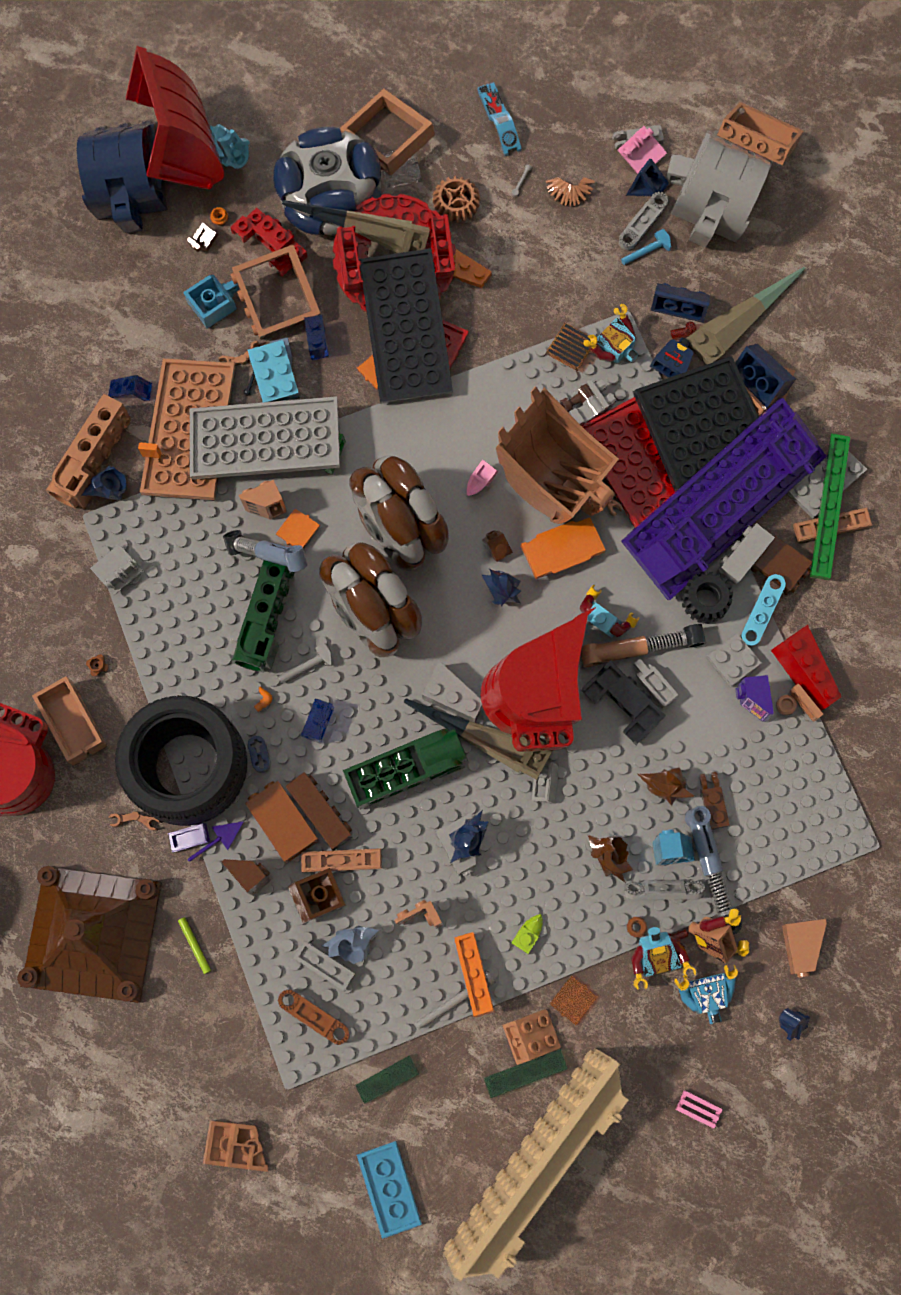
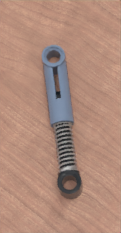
M233 530L223 535L229 555L241 553L254 555L261 560L287 566L290 572H297L308 566L301 545L288 547L264 540L256 541L242 536L240 530Z
M697 806L687 811L685 822L691 829L703 874L709 877L707 880H710L709 884L711 885L709 887H712L710 891H713L711 894H714L712 898H715L714 902L716 901L714 905H717L715 907L718 909L716 911L718 912L717 915L718 917L724 916L726 918L729 917L731 905H729V898H727V891H725L726 887H724V880L721 877L723 867L709 822L711 815L706 807ZM695 813L699 814L700 822L696 820ZM741 920L739 925H731L733 935L741 930Z

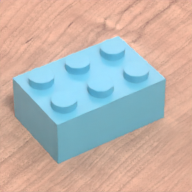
M283 340L248 350L263 402L288 401L300 397Z

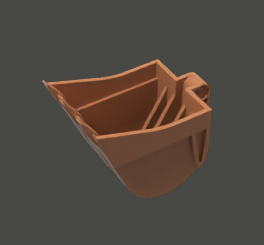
M535 386L531 391L532 403L525 412H523L521 407L515 410L516 423L508 433L504 427L498 431L499 444L496 446L499 463L504 468L506 479L511 487L527 503L550 517V521L553 523L562 524L572 519L579 509L587 515L593 516L603 511L615 496L613 490L603 483L602 480L619 459L591 436L545 387L540 392Z

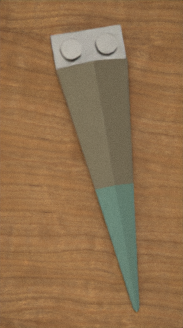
M805 267L700 326L697 331L686 338L690 342L689 347L706 365L720 360L769 306L804 272Z

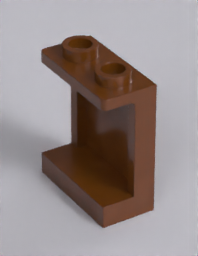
M775 535L773 541L750 569L755 574L757 571L761 572L767 578L774 574L782 576L785 580L784 594L787 596L790 591L794 593L799 587V579L801 577L805 579L810 573L811 569L809 566L812 564V561ZM776 579L772 580L778 586H781L780 581Z

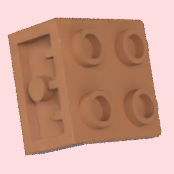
M426 900L415 904L416 908L410 912L406 909L398 913V918L395 919L396 924L399 926L427 911L424 916L430 926L434 925L436 929L443 926L432 902H426Z
M547 1009L502 1025L517 1065L561 1047Z

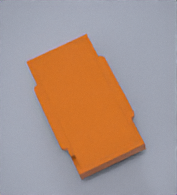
M590 517L576 523L574 521L565 523L537 534L536 538L528 543H521V548L535 579L551 573L555 574L586 562L606 551Z

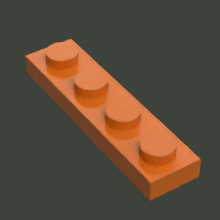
M474 932L454 937L473 1016L476 1018L495 1012Z

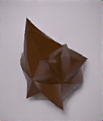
M680 767L671 770L663 769L662 772L638 774L647 784V788L651 793L668 801L671 806L679 798L695 796L686 790V778L682 775Z
M588 835L592 848L591 856L599 860L605 876L613 874L626 883L622 873L633 870L627 861L629 852L626 851L628 844L619 836H608L599 839Z

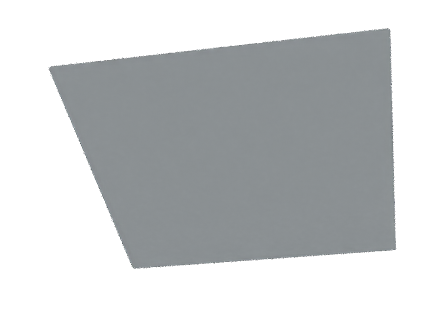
M629 311L625 315H628L636 335L635 345L632 349L639 354L633 362H630L625 357L619 363L599 360L592 352L591 346L588 347L589 350H586L568 339L558 336L587 353L583 354L553 338L451 376L453 393L379 403L339 418V433L344 435L346 443L340 455V468H335L333 474L326 473L325 469L218 477L215 500L147 496L139 493L83 515L98 561L120 544L143 570L141 574L116 595H113L110 590L109 593L148 703H153V701L164 697L177 695L203 699L216 706L227 716L240 733L245 744L248 765L246 779L243 782L242 789H240L241 792L236 796V800L231 803V806L225 809L222 814H218L214 819L211 818L210 821L203 822L207 824L210 842L218 838L212 826L242 821L244 823L228 851L220 840L203 852L202 856L285 1089L294 1088L473 1015L468 997L423 1028L418 1029L415 1025L418 1020L466 989L454 937L474 932L484 972L489 971L496 982L492 986L490 983L488 984L492 1003L495 1006L638 947L639 940L642 937L649 936L648 930L652 927L659 928L661 933L667 932L671 934L690 926L692 922H700L704 917L710 918L717 915L718 912L716 911L718 909L715 908L717 905H714L716 901H713L715 899L712 898L714 894H711L713 892L710 891L712 887H709L711 885L709 884L710 880H707L709 877L703 874L691 829L685 822V814L688 810L697 806H704L701 795L700 774L705 775L707 789L714 788L711 773L717 772L719 785L722 788L730 826L712 829L723 867L721 877H723V884L726 887L725 891H727V898H729V905H731L730 909L879 848L876 836L821 719L819 718L813 722L798 703L796 710L790 715H782L776 709L777 700L783 695L792 696L789 691L796 685L771 652L774 647L784 641L773 616H771L759 643L755 646H748L762 664L745 676L768 675L774 714L767 722H762L740 705V699L737 700L736 688H738L743 678L730 687L706 658L707 655L738 633L741 637L761 593L751 569L748 570L737 584H734L718 571L721 566L718 563L725 555L729 556L732 552L730 548L737 539L708 565L709 568L704 571L706 575L710 571L715 576L717 573L720 574L721 579L724 577L727 579L726 584H730L732 587L730 591H733L732 604L722 619L719 618L717 622L713 623L711 621L710 624H705V621H702V623H698V619L692 620L690 618L691 614L687 615L685 613L686 608L682 607V595L685 587L671 600H667L621 542L622 539L635 529L623 508L622 512L617 507L613 508V511L617 513L616 516L610 514L607 506L603 511L593 516L587 515L579 509L572 519L562 524H556L550 521V517L527 503L511 487L506 479L504 468L499 463L496 446L499 444L498 431L504 427L508 433L516 423L515 410L521 407L523 412H525L532 403L531 391L535 386L540 392L545 387L560 403V400L564 398L570 399L575 396L579 388L587 384L589 380L592 379L595 382L603 379L607 389L601 392L604 397L612 393L616 399V403L609 408L610 410L634 398L633 391L635 389L662 380L659 372L650 367L653 359ZM614 315L577 330L587 336L593 334L598 337L617 317L620 318V315ZM573 331L571 332V333H573V334L579 336L580 338H582V339H584V340H588V339L584 338L583 336H581V335H579V334H577V333H575V332H573ZM567 333L565 334L566 336H568V337H570V338H572V339L576 340L577 342H579V343H581V344L584 345V343L581 342L580 340H578V339H576V338L570 336V335L567 334ZM554 341H557L562 345L572 349L573 351L583 355L584 358L582 359L574 355L573 353L565 350L564 348L554 344ZM554 345L560 348L561 350L569 353L570 355L580 359L581 362L579 363L571 359L570 357L562 354L561 352L551 348V346ZM551 349L577 363L578 367L550 353L548 350ZM578 403L573 406V409H578L579 407L583 406V404ZM383 456H396L412 465L419 474L424 488L435 501L437 511L443 516L448 526L449 541L446 549L439 554L431 555L425 553L423 565L413 571H404L398 568L393 560L381 549L380 544L367 532L360 519L357 505L354 503L349 486L351 474L356 469L361 467L372 468L374 462ZM482 460L499 471L488 487L485 486L474 495H467L468 481ZM604 478V479L602 480V482L605 483V484L610 488V486L608 485V483L606 482V480H605V478ZM274 480L287 512L275 518L267 519L245 511L239 495L246 489L258 487L264 481ZM614 496L612 499L619 503L616 496ZM297 509L304 515H309L310 519L318 523L320 527L303 548L308 566L303 570L295 572L293 579L289 580V593L287 597L284 596L282 602L284 608L282 614H278L276 620L278 621V627L274 633L279 648L271 670L265 669L264 672L249 670L231 661L263 560L246 553L229 555L223 535L233 530H240L245 538L256 541L264 540L291 547L292 545H287L286 541L278 537L276 533L292 511ZM590 517L606 549L605 553L594 556L586 562L558 573H551L535 579L521 548V543H528L536 538L537 534L571 521L576 523ZM493 530L504 534L513 551L512 554L498 562L494 560L489 548L482 540L486 537L487 533ZM363 542L378 549L388 560L391 569L403 582L407 594L416 602L422 616L420 633L408 640L400 639L399 649L390 657L375 656L362 643L355 632L345 625L336 612L332 599L327 593L319 575V567L325 558L332 555L342 556L343 551L352 543ZM489 569L509 573L521 582L517 588L521 592L517 594V597L521 604L505 602L501 607V604L497 605L491 602L494 601V598L482 575H491ZM592 585H595L594 589L599 592L600 589L602 591L594 602L622 622L626 621L629 613H634L633 618L637 619L639 617L640 619L635 628H630L622 636H613V638L587 620L582 646L645 636L647 639L648 637H658V635L661 636L662 634L665 636L668 633L671 634L673 632L675 634V632H681L684 627L692 624H702L706 639L705 645L695 648H688L686 645H678L677 647L674 645V647L671 646V648L668 647L667 649L666 647L664 649L661 648V650L658 648L657 651L656 649L654 651L651 650V652L648 650L647 655L612 661L627 677L631 676L636 681V686L641 691L645 690L651 696L650 700L666 715L637 746L623 733V730L633 720L607 694L594 704L581 691L582 687L608 662L594 667H583L580 654L578 690L582 720L572 725L574 735L572 744L564 749L553 750L547 761L559 765L556 801L554 804L531 801L532 777L521 771L519 773L459 737L468 759L463 762L465 768L442 778L432 779L366 808L359 809L356 806L343 770L435 731L446 729L405 704V699L464 719L422 699V693L438 660L481 699V686L488 671L514 649L582 614L580 605ZM700 590L696 593L699 602L703 605L714 606L718 603L716 595L709 590ZM754 631L746 633L748 641L756 640L757 635ZM326 643L331 652L332 666L323 661L283 683L280 682L278 676L318 656L315 648ZM641 659L646 666L649 664L652 667L654 666L678 693L679 697L663 709L636 676L638 672L633 667L637 660ZM262 687L271 693L273 700L270 705L258 712L254 705L263 699L258 689ZM482 708L475 723L500 730L489 720ZM183 735L174 738L164 746L181 795L197 790L209 779L216 764L217 754L208 741L194 735ZM559 735L560 742L565 744L564 736ZM253 736H261L267 745L271 766L265 773L257 772L252 766L248 741ZM540 736V741L546 743L545 737ZM258 740L252 745V747L256 748L257 753L260 752L259 746L262 745ZM259 756V763L256 766L264 768L266 762ZM680 767L682 775L686 778V790L695 796L679 798L671 806L668 801L651 793L647 788V784L638 774L662 772L663 769L671 770ZM303 772L307 776L310 774L318 783L315 785L317 790L325 792L329 798L326 802L330 807H336L341 814L338 817L342 823L346 821L353 830L350 832L352 838L336 850L381 848L382 869L332 871L345 906L304 924L288 886L318 872L302 873L301 854L286 864L245 804L249 796L256 792L259 794L265 790V785L272 781H279L319 840L318 843L305 852L333 851L285 787ZM483 809L481 821L489 823L480 846L481 855L475 856L476 867L473 868L474 872L465 877L463 874L458 876L436 835V831L469 813L474 818ZM695 813L696 820L700 822L699 814ZM664 830H674V833H683L692 837L695 861L656 866L652 842ZM588 835L599 839L608 836H619L628 844L626 850L629 852L627 861L633 870L622 873L626 883L613 874L605 876L599 860L591 856L592 848ZM209 843L200 845V850ZM230 859L254 861L256 864L261 863L270 872L268 877L271 881L252 896L244 890L223 865L222 861ZM684 880V882H690L692 880L693 882L696 880L695 882L699 881V883L702 882L704 884L705 894L700 899L631 900L624 895V886L627 882L630 883V881ZM426 900V902H432L443 926L437 929L434 925L430 926L424 916L427 911L399 926L396 924L395 919L398 918V913L406 909L410 912L416 908L415 904ZM541 914L543 920L542 930L529 954L511 944L521 926L531 917ZM633 917H641L647 924V931L641 937H633L627 931V923ZM635 923L633 929L639 931L640 925ZM356 926L379 930L370 939L369 953L362 962L355 964L350 961L345 962L340 955L330 957L355 973L345 991L293 958L303 941L329 956V947L322 945L335 937L336 931L354 929ZM284 990H293L346 1025L350 1032L348 1041L341 1045L334 1044L283 1010L278 1003L280 993ZM291 994L284 996V1005L291 1006L294 1003V997ZM342 1028L335 1029L333 1033L334 1038L342 1040L345 1037L344 1030Z

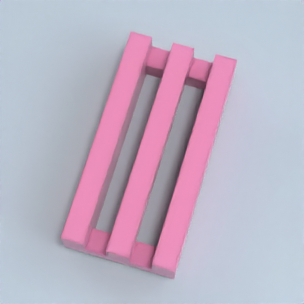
M683 1091L675 1110L715 1129L716 1122L723 1109L689 1092ZM686 1096L715 1110V1114L686 1101ZM684 1104L712 1118V1121L709 1122L681 1107Z

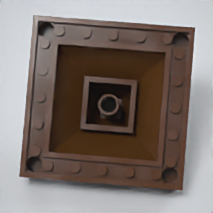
M51 866L41 868L37 874V879L41 886L25 967L17 975L20 987L140 1003L162 882L59 869Z

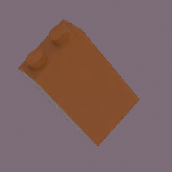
M272 781L265 785V790L259 794L256 792L249 796L245 804L283 861L287 864L299 856L301 852H305L318 843L319 840L280 782Z

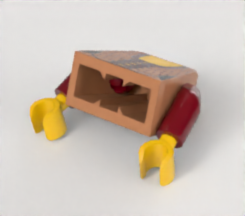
M731 909L729 917L721 916L715 919L704 917L699 924L692 922L689 926V933L695 935L698 947L725 964L732 956H735V953H738L740 956H746L749 953V942L741 940L738 942L737 947L731 926L727 925L728 923L733 926L739 925L741 915H738L739 911L737 909Z

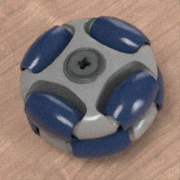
M318 127L298 136L299 141L294 140L290 143L274 166V187L281 200V204L283 200L354 212L356 211V206L360 205L363 201L372 197L378 199L382 195L380 180L381 164L375 149L370 143L365 142L359 136L348 131L341 133V129L337 127ZM282 204L285 217L299 230L317 236H323L324 234L334 235L337 233L338 225Z

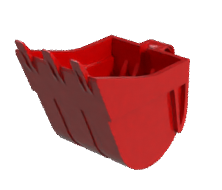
M596 607L514 649L486 674L481 686V703L484 712L489 720L502 732L512 735V744L517 751L560 750L572 744L574 740L572 725L582 720L578 690V664L587 618ZM559 735L564 736L565 744L560 742ZM540 736L545 737L546 745L540 742ZM521 737L526 738L527 746L522 745Z
M0 703V711L5 710L4 715L0 717V816L23 815L40 807L47 800L54 786L55 766L48 751L42 747V743L48 733V725L36 716ZM22 716V722L16 725V719ZM40 723V729L34 732V726Z

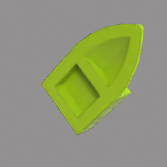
M538 914L528 919L521 926L511 944L529 954L540 936L543 925L542 915Z

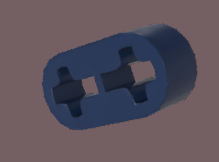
M253 736L248 741L252 766L257 772L265 773L271 766L267 745L261 736ZM256 740H258L259 743H262V745L259 746L260 752L258 753L256 748L252 747V745L255 744ZM259 756L266 762L264 768L256 766L259 763Z

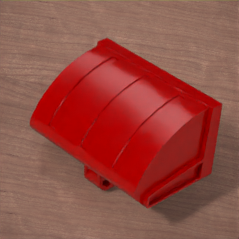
M136 46L126 100L154 108L158 122L147 169V177L211 189L215 183L224 178V170L196 86L189 76L176 64L162 56L147 52L146 48Z

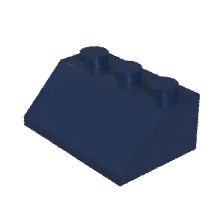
M657 283L650 311L704 323L711 295L701 291H690L684 287L677 288L666 283Z
M759 344L746 346L735 362L744 385L767 410L788 392L796 380L792 374Z

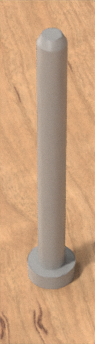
M486 971L487 984L490 983L492 986L496 982L489 971ZM467 988L418 1020L415 1024L418 1029L423 1028L468 998Z

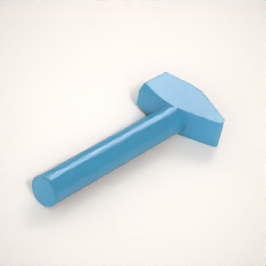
M665 229L656 232L654 236L657 241L621 259L622 264L626 265L661 246L670 251V236Z

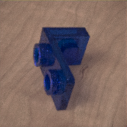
M138 375L114 379L110 382L108 396L115 398L132 394L143 401H149L152 383Z

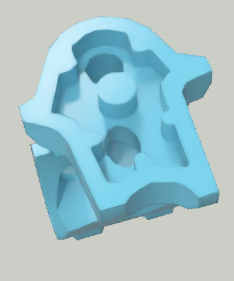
M217 124L215 127L210 126L219 158L223 165H231L236 169L242 168L249 158V140L240 138L234 130H228L220 124Z

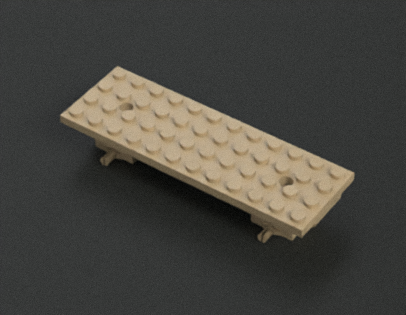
M595 1048L585 1055V1062L581 1067H577L573 1071L571 1081L568 1085L564 1084L559 1091L560 1096L556 1101L553 1100L548 1105L546 1115L543 1119L539 1118L532 1134L527 1135L523 1139L520 1150L514 1152L509 1158V1165L505 1170L502 1169L497 1174L495 1184L486 1189L483 1194L484 1199L480 1204H476L472 1208L470 1218L467 1222L463 1221L460 1224L456 1237L446 1243L444 1256L454 1277L459 1281L466 1277L493 1274L499 1279L508 1266L510 1268L515 1267V1257L525 1243L520 1234L594 1132L597 1130L604 1135L613 1122H620L618 1120H621L620 1112L628 1102V1099L622 1095L620 1064L613 1058Z

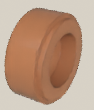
M783 695L776 702V709L782 715L792 714L797 707L796 700L790 695Z

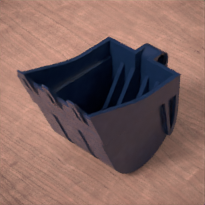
M146 120L142 124L135 125L123 123L113 128L101 126L84 133L77 140V162L85 194L82 195V199L86 208L98 220L113 218L115 224L124 233L143 230L141 214L167 211L164 180L147 177V169L158 127V122H153V120Z

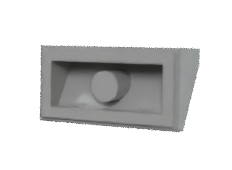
M547 762L538 779L533 778L531 801L555 803L559 765Z

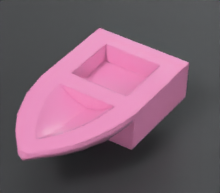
M482 460L468 481L467 495H474L485 486L488 487L499 471Z

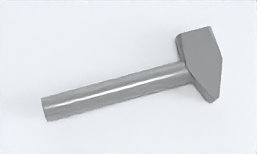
M326 643L315 648L318 656L278 676L280 682L283 683L323 661L332 666L331 652Z

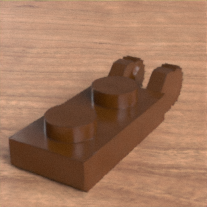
M717 772L711 773L714 788L707 789L705 775L700 774L701 795L704 807L709 810L711 815L709 821L711 829L730 826Z

